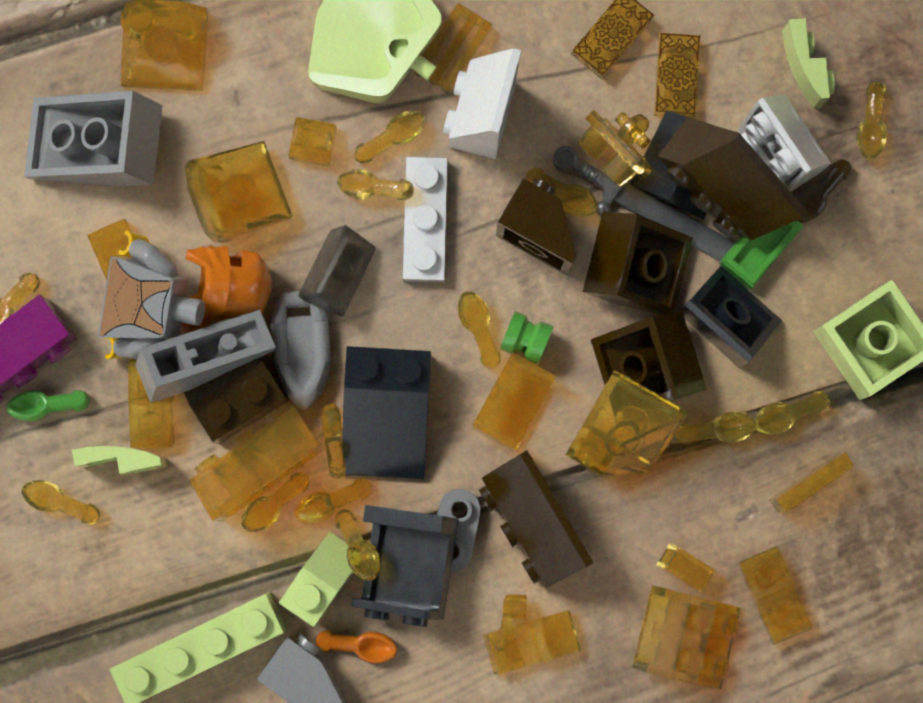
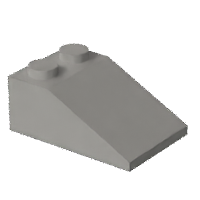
M135 91L34 98L24 177L33 180L119 187L154 185L163 105Z

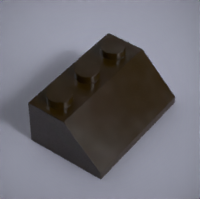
M688 117L657 156L669 168L666 172L667 176L677 185L687 188L692 193L689 198L690 201L700 210L710 213L715 218L712 222L714 227L727 237L732 238L736 234L748 240H754L803 218L808 212L738 132Z
M527 450L481 478L485 486L480 488L479 492L490 511L496 508L500 510L506 521L500 525V528L511 547L513 548L520 544L528 558L521 562L533 584L541 580L544 587L548 588L594 563Z

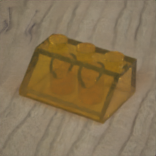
M281 406L264 418V422L267 424L264 428L254 435L250 430L242 433L229 443L232 448L230 452L220 459L214 454L195 467L198 474L191 478L190 482L212 521H226L326 450L296 407L293 406L287 410L285 406Z

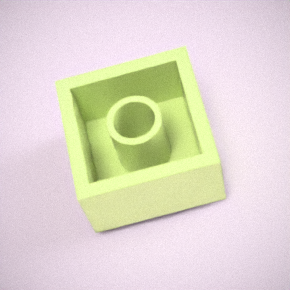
M893 280L879 286L813 331L859 400L872 396L923 362V323Z

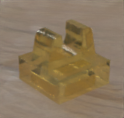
M296 117L288 154L289 159L330 167L337 125Z

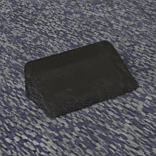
M347 225L332 229L328 233L298 297L307 303L340 317L344 316L377 247Z

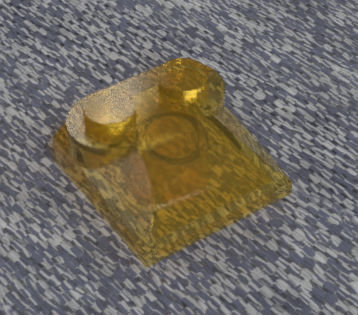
M135 0L125 3V8L121 14V26L123 29L121 86L203 91L209 13L207 8L180 1Z
M265 141L193 159L185 165L189 195L201 227L213 243H226L239 235L265 228L293 217Z

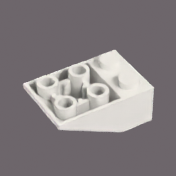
M785 94L763 97L758 100L737 129L790 192L821 173L831 164Z

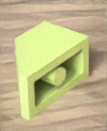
M329 532L300 570L279 601V604L315 627L358 566L364 554L332 532Z

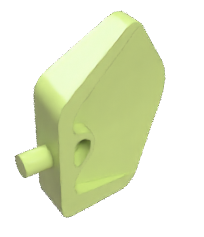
M324 0L315 20L308 69L309 78L315 87L321 90L379 104L391 98L411 69L428 80L437 67L422 57V54L441 28V13L432 0Z

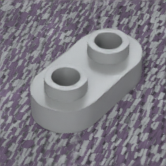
M455 489L445 494L440 501L437 513L439 516L456 518L451 512L454 503L463 502L468 508L467 515L463 518H458L455 544L459 547L460 553L457 558L452 560L451 572L462 570L470 562L480 517L478 499L474 494L464 489Z

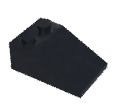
M346 347L341 475L424 479L431 351Z

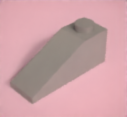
M257 310L141 348L136 368L150 403L196 388L274 351L276 347L261 311Z
M300 634L297 639L292 635L286 637L257 678L259 682L288 703H347L325 659L318 655L321 648L303 634Z

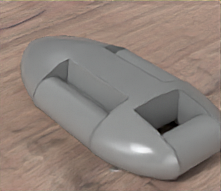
M284 291L276 298L270 316L271 337L276 347L272 351L273 368L285 395L302 410H308L315 405L322 395L331 370L328 315L323 301L314 291ZM310 307L311 316L287 317L288 308Z

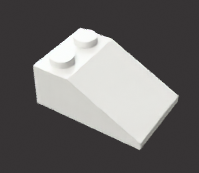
M512 48L471 59L467 72L459 71L453 95L460 96L457 110L448 111L443 129V134L449 135V148L496 160L517 83L521 50Z

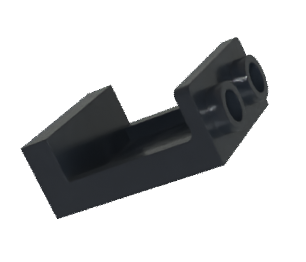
M365 505L363 522L373 523L362 597L352 598L351 607L365 609L364 617L389 620L390 613L403 615L402 623L414 626L428 627L429 620H444L458 518Z

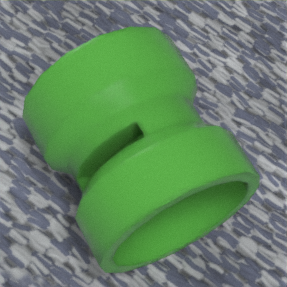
M515 311L500 350L510 354L523 352L525 353L526 360L539 364L553 326L544 322L534 325L532 324L533 322L528 320L526 315Z

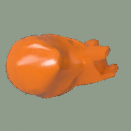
M213 245L187 249L185 259L201 266L198 292L189 298L203 300L205 303V313L201 324L198 326L181 322L178 336L211 326L212 321H223L227 318L233 319L260 310L261 314L264 313L272 291V278L267 270L266 262L258 253L240 250L235 256H229L228 246L215 247Z

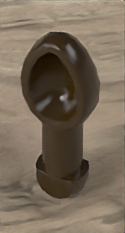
M844 159L835 161L830 166L829 172L815 186L806 187L796 195L797 200L808 211L803 218L797 220L798 222L806 223L812 221L826 208L829 194L843 179L847 180L852 172V166L849 161Z

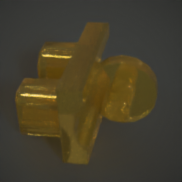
M595 110L585 118L591 126L580 138L578 144L595 160H598L610 146L617 152L602 168L612 181L622 186L637 173L646 178L654 170L632 145L636 142L643 149L651 142L645 134L650 122L643 114H637L630 118L625 112L620 113L615 119L621 126L619 131L607 118H602Z

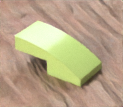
M95 446L72 450L76 467L85 468L117 461L119 473L123 475L168 466L166 458L133 448Z

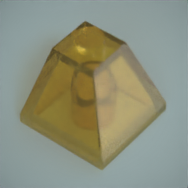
M614 370L580 425L565 455L601 476L650 473L688 412Z

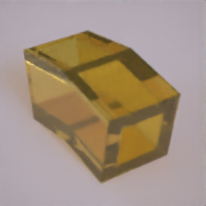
M669 543L656 564L701 593L716 571L672 543Z

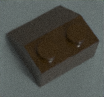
M523 178L497 223L496 236L567 276L577 256L561 200L554 196L555 189L547 183L538 179H533L532 182H529Z
M602 212L582 292L611 303L656 314L675 312L693 237L639 214Z
M682 310L654 315L590 339L615 418L707 390Z
M262 356L184 392L193 412L211 441L216 444H221L289 401Z

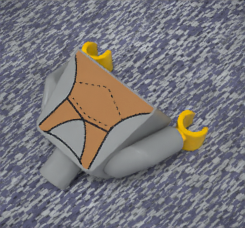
M125 231L124 233L129 238L127 249L119 248L118 251L120 255L127 257L111 256L98 333V337L109 339L112 343L111 353L105 354V359H137L141 348L165 341L167 338L178 337L181 322L200 325L205 313V303L203 300L185 297L188 284L187 279L177 275L176 265L156 246L150 244L145 235Z

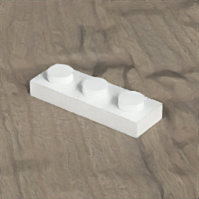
M406 157L403 281L444 282L447 158Z

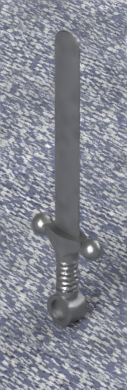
M562 146L555 151L552 160L554 167L558 171L563 173L570 171L578 176L580 175L581 178L587 179L588 182L594 183L595 186L603 190V201H599L595 206V212L599 216H602V212H611L610 204L612 201H615L636 214L693 237L692 246L718 261H721L736 243L659 198L631 185V182L625 180L627 174H631L635 169V164L631 159H623L619 164L620 171L610 176L603 171L600 172V169L596 167L593 168V165L586 164L585 161L578 157L576 150L570 146Z

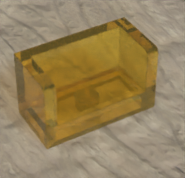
M512 352L475 419L472 429L516 452L556 376Z

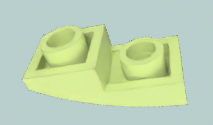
M806 18L790 19L782 30L787 60L805 98L813 108H821L828 101L830 95L834 93V73L832 70H827L826 57L810 59L809 56L814 54L815 43L813 32L807 31Z

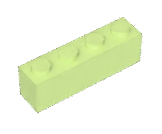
M271 592L109 670L124 703H139L286 632L288 629Z

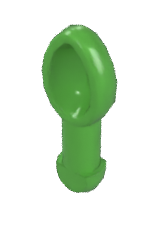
M73 390V393L54 396H47L39 391H25L14 396L7 403L6 409L8 414L15 419L33 422L43 419L48 413L83 411L88 408L90 398L82 390Z

